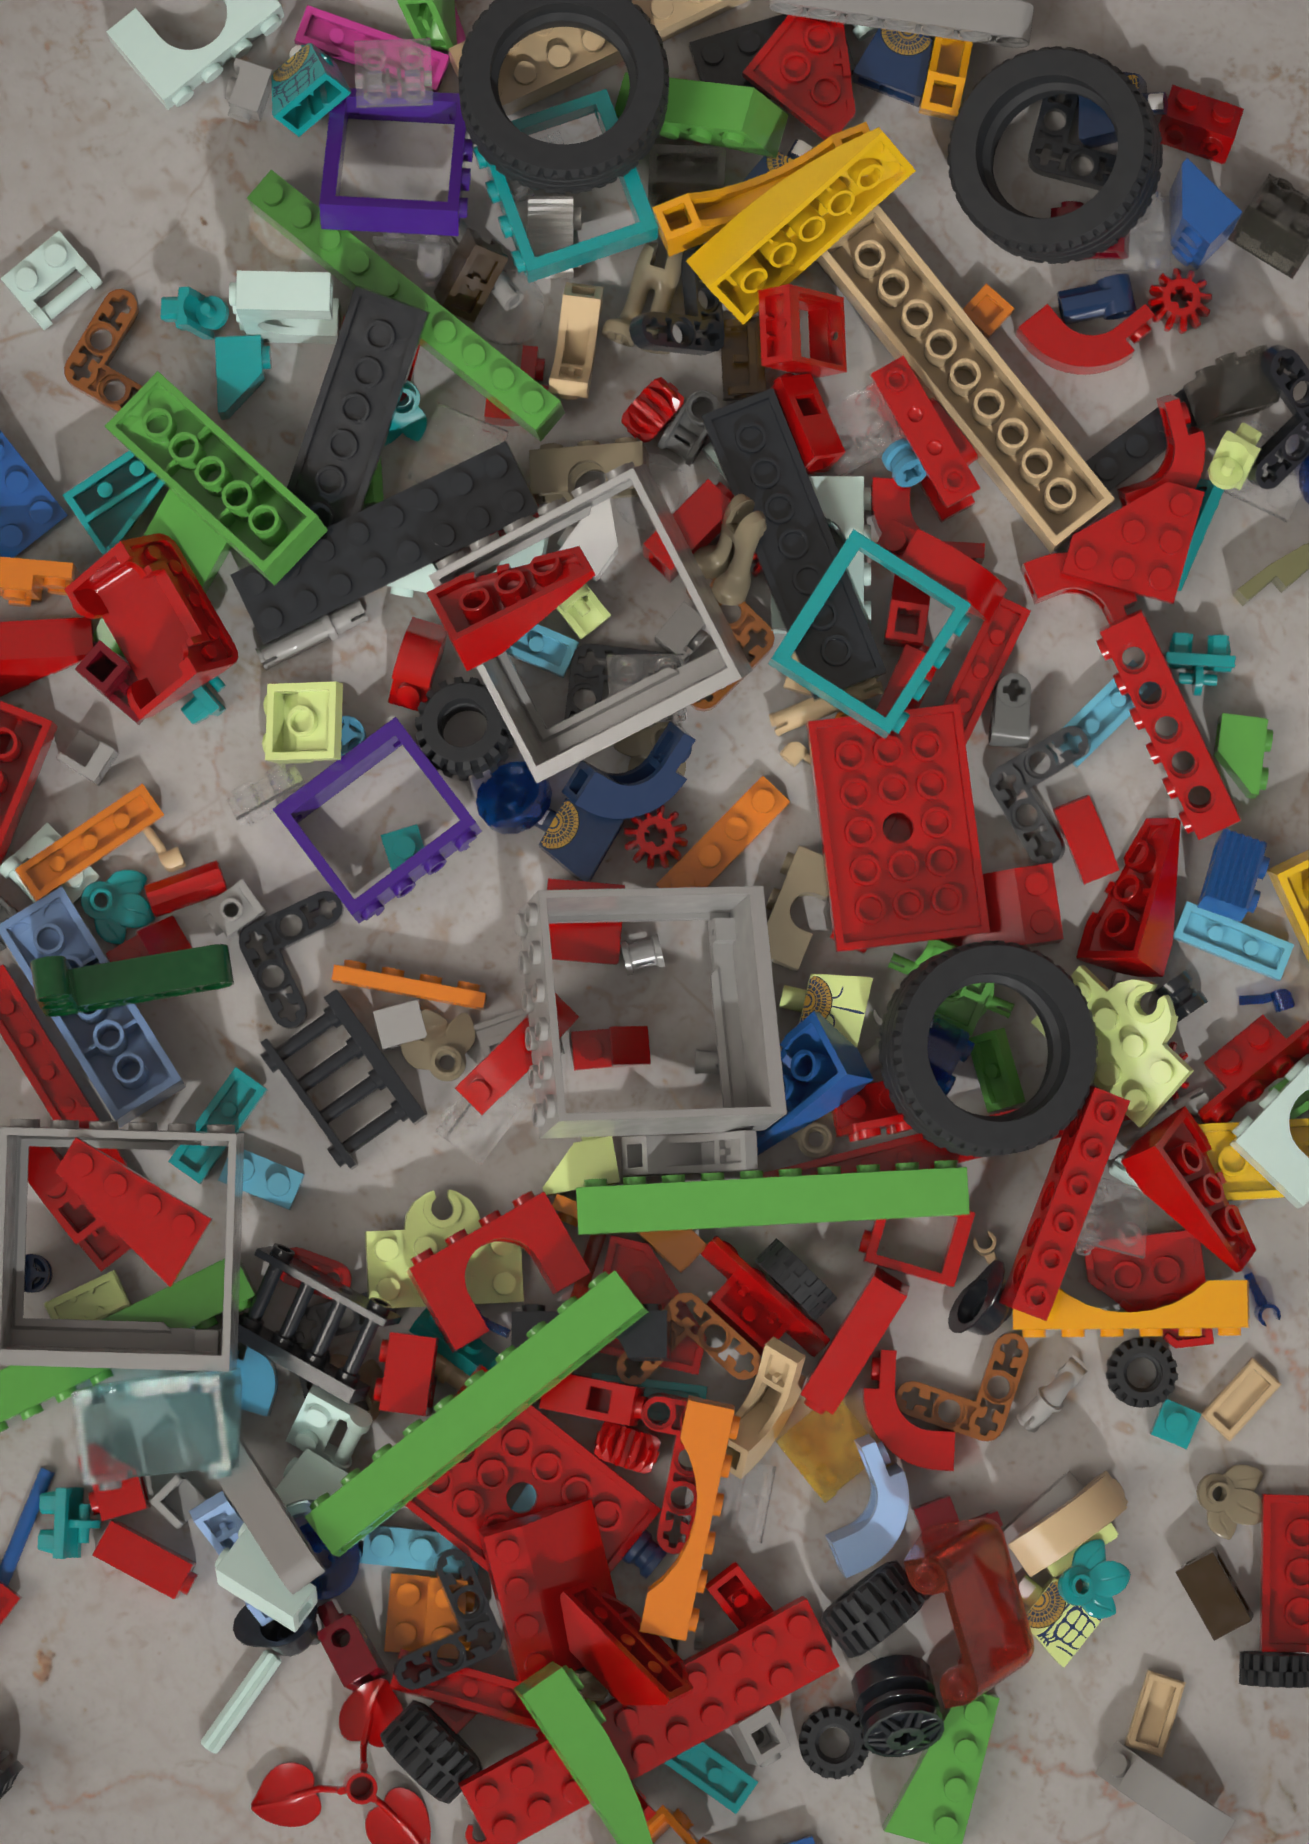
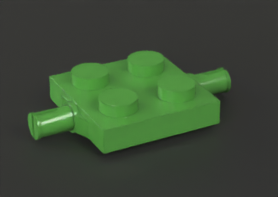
M944 939L928 941L923 953L915 962L893 953L888 968L908 975L930 957L959 946ZM994 983L971 984L948 996L937 1008L932 1020L972 1036L978 1020L986 1013L987 1009L1009 1019L1015 1003L994 996Z

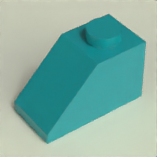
M261 335L215 337L217 406L221 420H228L265 381V369L272 368L271 347L264 346Z

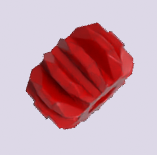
M1179 268L1173 269L1172 279L1162 273L1158 277L1160 285H1151L1149 293L1155 298L1148 300L1147 306L1151 310H1158L1155 313L1153 322L1157 323L1163 318L1167 320L1164 326V331L1170 332L1173 325L1177 324L1179 333L1185 334L1188 326L1187 322L1197 329L1201 325L1199 316L1208 317L1211 310L1204 304L1211 302L1212 294L1201 292L1206 287L1207 281L1202 279L1195 284L1192 281L1195 277V271L1193 270L1188 272L1186 278H1182ZM1175 294H1180L1181 300H1188L1184 308H1179L1178 302H1171Z
M662 377L656 378L629 405L622 415L621 423L634 438L637 437L643 443L650 442L681 409L684 397L671 382L668 383Z
M664 805L657 808V816H652L651 812L644 814V821L638 816L630 818L631 822L638 829L628 827L624 828L623 832L627 837L637 838L627 842L624 845L625 850L632 851L639 848L640 850L633 857V862L638 864L646 855L648 857V870H653L655 858H660L663 869L669 868L667 854L677 861L682 858L681 853L673 846H688L687 839L675 837V835L687 831L686 824H679L673 827L672 824L678 819L679 813L674 811L667 819L663 818L665 813ZM656 828L658 833L665 832L667 839L662 838L663 845L656 847L653 841L646 842L645 836L650 837V829Z
M606 1421L603 1422L600 1431L597 1433L594 1454L597 1458L616 1466L645 1474L651 1472L654 1463L657 1462L661 1441L657 1436L643 1430Z

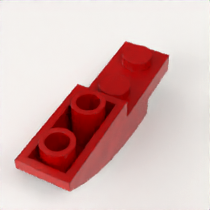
M29 1146L28 1183L76 1245L79 1244L102 1272L129 1251L131 1247L55 1172L63 1159L55 1147Z

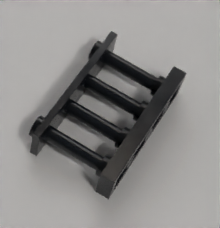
M335 989L324 997L329 1006L323 1009L325 1012L323 1015L276 1048L266 1038L260 1042L266 1050L260 1056L273 1073L277 1070L281 1071L333 1144L327 1150L338 1166L342 1167L344 1164H347L353 1170L358 1164L351 1155L399 1120L405 1122L407 1119H410L416 1125L426 1118L427 1115L340 992ZM343 1024L351 1036L346 1040L347 1045L297 1080L285 1063V1060L331 1027L335 1026L338 1028ZM365 1056L373 1066V1069L368 1072L370 1076L319 1111L307 1094V1091L355 1057L359 1060ZM387 1087L396 1099L390 1103L392 1107L341 1142L329 1123L378 1088L382 1091Z
M275 1243L273 1246L257 1248L254 1255L269 1263V1266L248 1313L239 1315L238 1342L348 1404L365 1400L371 1386L359 1380L361 1376L358 1374L379 1325L386 1327L399 1324L402 1317L390 1311L392 1306L386 1301L375 1297L369 1299L295 1258V1252L284 1245ZM284 1271L300 1280L301 1283L280 1331L276 1330L274 1332L263 1326L264 1320H262V1317ZM316 1289L332 1298L333 1302L312 1349L308 1348L306 1350L295 1344L296 1339L294 1335ZM348 1307L366 1318L344 1367L337 1368L327 1362L328 1357L326 1353Z

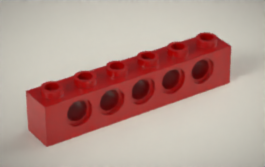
M1140 609L1100 628L1102 638L1096 640L1105 661L1113 659L1118 670V673L1113 675L1115 683L1121 695L1124 696L1129 693L1135 707L1130 709L1129 712L1137 729L1145 728L1151 739V742L1145 745L1155 765L1161 762L1168 776L1163 778L1162 781L1171 800L1178 797L1184 811L1178 813L1187 834L1195 832L1198 840L1241 821L1237 808L1143 610ZM1130 647L1140 648L1145 654L1143 663L1135 667L1127 665L1122 658L1126 649ZM1146 682H1155L1161 687L1162 692L1158 699L1146 701L1139 694L1140 687ZM1165 716L1174 718L1178 723L1177 730L1169 736L1161 735L1155 728L1156 722ZM1180 751L1191 753L1194 757L1193 765L1187 770L1175 768L1172 764V758L1176 753ZM1195 786H1204L1210 791L1211 795L1206 803L1198 805L1191 802L1188 798L1190 790Z
M1090 1086V1094L1086 1098L1082 1109L1077 1110V1116L1064 1129L999 1303L1047 1321L1129 1106V1100Z

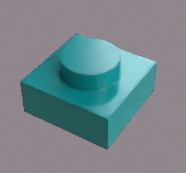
M417 824L380 835L392 871L424 848Z
M1166 1399L1162 1402L1150 1434L1187 1449L1201 1413Z

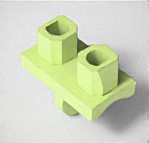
M1243 422L1235 434L1229 430L1226 431L1207 470L1211 482L1216 487L1221 489L1237 488L1241 490L1261 450L1256 447L1262 435L1260 431Z
M584 584L556 608L580 640L611 617V614L587 584Z

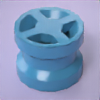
M906 438L895 441L884 451L882 462L886 469L892 472V477L898 486L910 487L926 477L925 470Z
M342 716L341 756H344L367 738L366 731L361 722L351 716Z

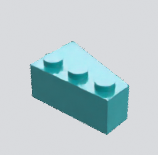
M128 451L62 496L102 555H105L124 539L165 484Z

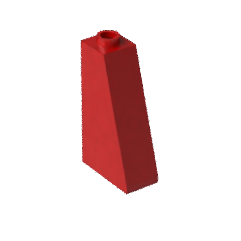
M876 1266L801 1390L800 1395L806 1398L804 1404L821 1415H824L825 1411L834 1415L907 1298L909 1285Z

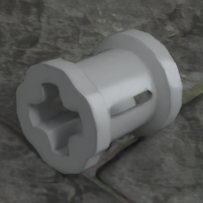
M658 934L652 935L651 939L628 944L626 941L620 942L628 976L633 975L634 970L655 965L659 968L665 967Z

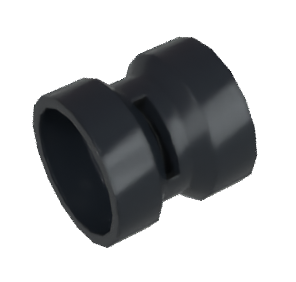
M1187 969L1155 991L1159 998L1163 995L1170 996L1173 1001L1175 1014L1178 1016L1177 1022L1208 1002L1203 992L1190 988L1193 978Z

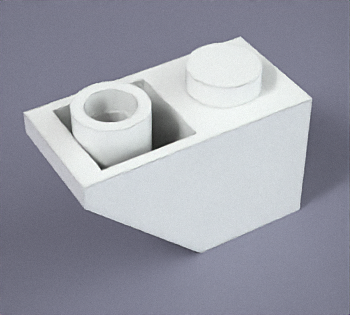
M610 498L592 507L590 515L581 519L575 528L571 525L568 526L557 542L561 546L559 551L580 546L594 570L595 576L591 580L595 583L598 582L618 554V543Z

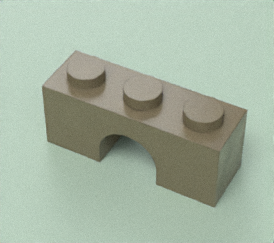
M632 437L618 438L615 440V443L600 444L598 441L585 440L578 442L577 446L563 447L557 443L543 444L540 446V449L529 450L530 490L537 504H549L563 497L569 502L574 499L571 492L575 490V484L583 474L590 471H599L606 474L632 461L635 467L647 464L649 468V452L643 441H638ZM632 486L611 498L639 497L635 487Z
M798 846L795 854L788 851L780 870L781 874L786 875L781 890L773 888L766 905V909L772 911L767 922L771 962L795 972L799 970L813 934L800 929L794 924L791 919L790 908L797 899L804 896L816 897L825 902L828 898L824 856L802 846Z

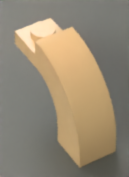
M569 282L565 284L556 353L548 389L551 394H556L559 398L566 400L588 399L604 287Z
M775 1337L765 1344L755 1382L744 1403L735 1413V1416L741 1417L736 1440H728L726 1454L733 1455L730 1473L739 1479H742L749 1473L772 1446L792 1413L806 1379V1376L801 1374L806 1356Z
M1106 1470L1096 1476L1065 1504L1016 1536L1008 1546L1029 1577H1032L1071 1552L1128 1508L1126 1505L1129 1502L1125 1498L1122 1486Z

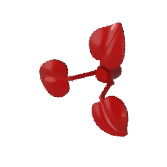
M378 1678L362 1684L360 1688L348 1696L341 1707L339 1728L342 1736L349 1741H361L360 1766L347 1773L342 1786H314V1776L309 1768L296 1762L282 1763L271 1769L263 1779L251 1802L252 1811L260 1818L272 1824L284 1827H300L312 1822L321 1812V1802L316 1793L347 1794L348 1798L356 1804L362 1805L373 1802L377 1805V1807L368 1812L365 1819L366 1835L372 1844H430V1820L426 1807L420 1797L407 1788L394 1787L382 1800L376 1795L378 1789L376 1780L367 1771L368 1743L374 1747H384L380 1737L381 1732L403 1711L399 1699L393 1690L389 1688L388 1680Z

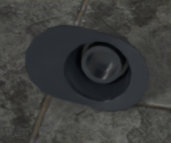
M994 1260L977 1279L962 1290L956 1298L948 1318L949 1329L952 1332L963 1333L969 1331L977 1335H989L996 1331L1011 1316L1013 1308L999 1303L1003 1292L1001 1286L1005 1274V1266L1002 1260Z
M316 1604L298 1630L293 1632L275 1620L262 1627L245 1605L234 1619L233 1631L236 1639L243 1645L268 1647L282 1656H295L305 1651L310 1645H318L320 1643L316 1634L318 1632L316 1621L318 1607Z

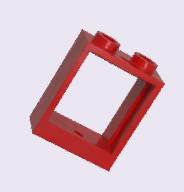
M792 284L758 290L761 364L763 367L800 375L811 373L813 378L847 372L844 297ZM799 309L808 311L810 358L801 356ZM837 332V333H838V337H837V339L835 340V339H834V334Z
M707 479L672 514L692 554L699 548L708 546L720 534L725 510L730 501L735 497L721 482L714 485ZM656 530L643 543V557L671 583L679 573Z
M970 1211L968 1215L951 1216L955 1217L940 1273L877 1255L886 1219L874 1220L872 1231L864 1229L858 1252L865 1253L863 1262L952 1288L956 1282L975 1212Z

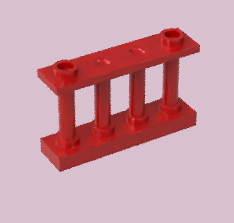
M904 355L871 373L870 377L875 385L868 388L866 394L894 442L906 438L927 474L918 484L940 522L942 523L973 506L975 500L971 494L979 491L981 488Z

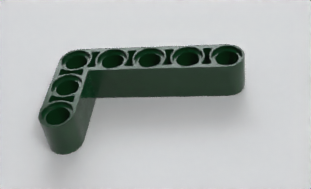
M226 944L207 945L73 969L64 956H47L30 962L36 1002L45 1016L48 1017L66 1016L218 990L234 985L229 948Z

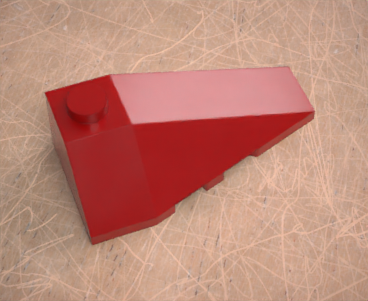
M580 546L536 556L530 564L511 568L508 563L497 566V572L476 577L474 572L463 574L426 593L466 671H469L504 653L592 579L595 573Z
M79 617L0 622V697L14 690L25 688L30 683L45 676L56 674L80 663L94 647L92 619Z
M1178 818L1145 819L1123 857L1126 865L1116 882L1110 881L1104 892L1108 896L1098 914L1092 911L1085 924L1076 956L1077 959L1136 977L1164 976L1174 933L1181 821Z
M1184 1106L1136 1140L1121 1162L1126 1168L1128 1175L1147 1197L1234 1272L1238 1273L1244 1269L1255 1253L1256 1248L1238 1207L1230 1205L1226 1199L1222 1185L1227 1182L1222 1171L1215 1173L1207 1155V1151L1212 1150L1206 1135L1186 1106Z

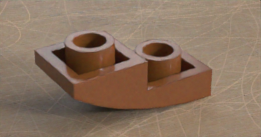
M692 1229L636 1232L652 1246L656 1253L681 1274L707 1245Z

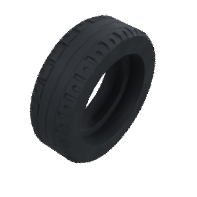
M494 0L489 4V9L484 10L479 15V18L472 26V31L466 37L458 70L462 117L473 144L478 146L479 153L490 165H495L499 173L505 175L511 181L516 180L519 182V185L527 186L536 191L542 189L545 193L565 194L566 192L577 194L592 191L594 187L602 188L609 183L617 181V177H623L628 174L630 170L639 164L638 160L644 159L654 146L655 139L658 138L664 124L668 106L669 65L667 54L663 48V41L655 25L650 24L651 19L643 12V9L638 4H633L632 0ZM574 27L601 36L619 51L627 67L630 90L625 109L612 128L596 138L585 142L553 144L532 138L513 125L500 101L498 79L506 55L514 45L525 37L548 28Z
M1061 46L1042 47L1037 51L1035 49L1028 50L1026 53L1015 55L1013 59L1003 61L1002 64L995 66L989 74H985L979 83L975 84L972 92L967 94L963 105L960 106L958 110L959 115L954 119L953 128L949 136L951 141L948 144L947 163L950 166L948 173L952 189L956 192L955 197L973 224L992 242L1016 257L1021 256L1024 260L1036 263H1044L1046 261L1048 264H1065L1071 260L1077 262L1093 257L1097 252H1104L1110 246L1118 243L1121 237L1124 238L1138 224V219L1144 216L1146 209L1153 200L1151 198L1152 195L1157 191L1158 182L1161 177L1159 170L1163 164V147L1160 144L1162 137L1158 122L1154 118L1153 110L1137 87L1118 67L1113 66L1110 61L1097 54H1089L1086 50L1073 47L1063 49ZM1059 94L1083 96L1096 103L1106 112L1117 135L1118 152L1108 180L1089 202L1065 215L1053 218H1036L1020 212L1006 201L994 178V156L1003 132L1022 110L1041 99Z
M996 940L969 943L946 950L922 962L917 969H913L900 983V989H896L886 1007L887 1013L883 1015L882 1026L879 1032L881 1041L878 1042L879 1062L882 1064L880 1071L884 1079L885 1088L889 1090V1097L894 1103L898 1113H903L905 1122L916 1133H922L924 1139L940 1148L945 1147L949 1152L964 1156L993 1157L1030 1150L1054 1138L1059 1134V1130H1064L1077 1116V1110L1082 1109L1086 1098L1090 1094V1085L1094 1083V1075L1097 1071L1098 1037L1095 1035L1096 1025L1093 1022V1014L1087 1007L1088 1002L1085 996L1082 995L1081 989L1078 985H1074L1073 978L1060 965H1055L1051 958L1037 950L1031 951L1030 947L1013 942L1005 943L1004 941ZM976 983H995L1018 992L1027 1000L1038 1015L1047 1040V1067L1039 1090L1022 1107L998 1116L974 1114L955 1105L938 1085L928 1057L929 1028L937 1008L955 991Z

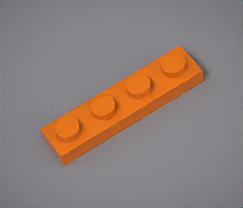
M762 776L661 878L656 886L658 888L709 887L790 804V801L769 780Z
M142 783L17 867L14 871L37 902L163 818L164 813Z
M344 960L343 966L334 964L331 980L335 983L485 1011L487 994L479 992L481 985L458 981L457 987L442 985L443 978L427 974H420L419 980L404 978V970L390 967H382L381 973L366 970V963L353 960Z

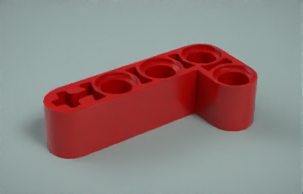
M656 1392L647 1397L648 1399L642 1409V1420L651 1430L676 1435L658 1523L657 1541L665 1552L679 1554L689 1537L697 1504L696 1480L693 1468L683 1466L678 1459L680 1452L685 1449L680 1439L688 1397ZM655 1402H663L669 1407L670 1415L664 1421H654L649 1417V1406ZM679 1486L689 1488L694 1495L692 1501L687 1505L676 1504L671 1498V1493L675 1488ZM667 1511L673 1513L671 1515H666ZM674 1514L682 1516L680 1533L685 1535V1537H678L677 1543L669 1542V1535L664 1533V1531H671ZM691 1515L690 1519H687L683 1516Z

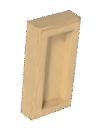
M1251 1358L1202 1411L1201 1416L1226 1440L1231 1441L1282 1384L1254 1358Z
M1147 1670L1126 1736L1125 1746L1163 1758L1186 1682Z

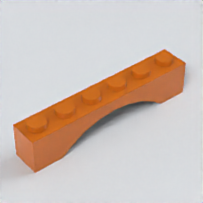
M688 1396L680 1439L689 1455L696 1480L697 1504L695 1518L689 1537L678 1558L661 1577L648 1586L639 1632L686 1641L688 1631L696 1632L700 1609L693 1607L696 1592L704 1594L708 1570L701 1569L704 1554L712 1555L716 1532L709 1531L712 1515L720 1517L724 1493L718 1492L720 1477L728 1478L733 1455L726 1454L729 1439L736 1440L741 1419L740 1416L734 1415L735 1405Z

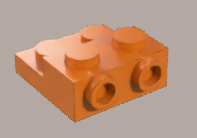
M0 557V596L8 600L9 605L31 607V601L42 602L43 587L48 588V593L67 595L64 589L78 578L81 573L74 563Z
M391 1573L384 1645L385 1652L399 1653L400 1649L412 1651L459 1630L437 1576ZM455 1578L457 1584L449 1585L452 1593L459 1586L469 1584V1579L463 1581L461 1578ZM466 1591L458 1598V1608L462 1613L474 1612L475 1593L472 1591ZM465 1635L459 1637L458 1640L463 1644L465 1650L469 1651L471 1641L465 1642ZM449 1643L442 1645L437 1652V1657L458 1659L459 1655L457 1648ZM429 1651L423 1653L422 1655L429 1656Z

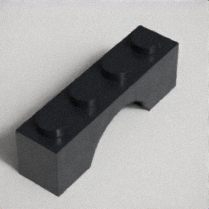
M540 1304L522 1305V1311H512L511 1346L514 1345L518 1348L529 1339L526 1334L531 1328L541 1321H545L548 1324L559 1315L558 1311H545L546 1306ZM643 1304L648 1313L616 1338L622 1344L627 1357L631 1361H671L672 1314L667 1310H662L661 1304Z

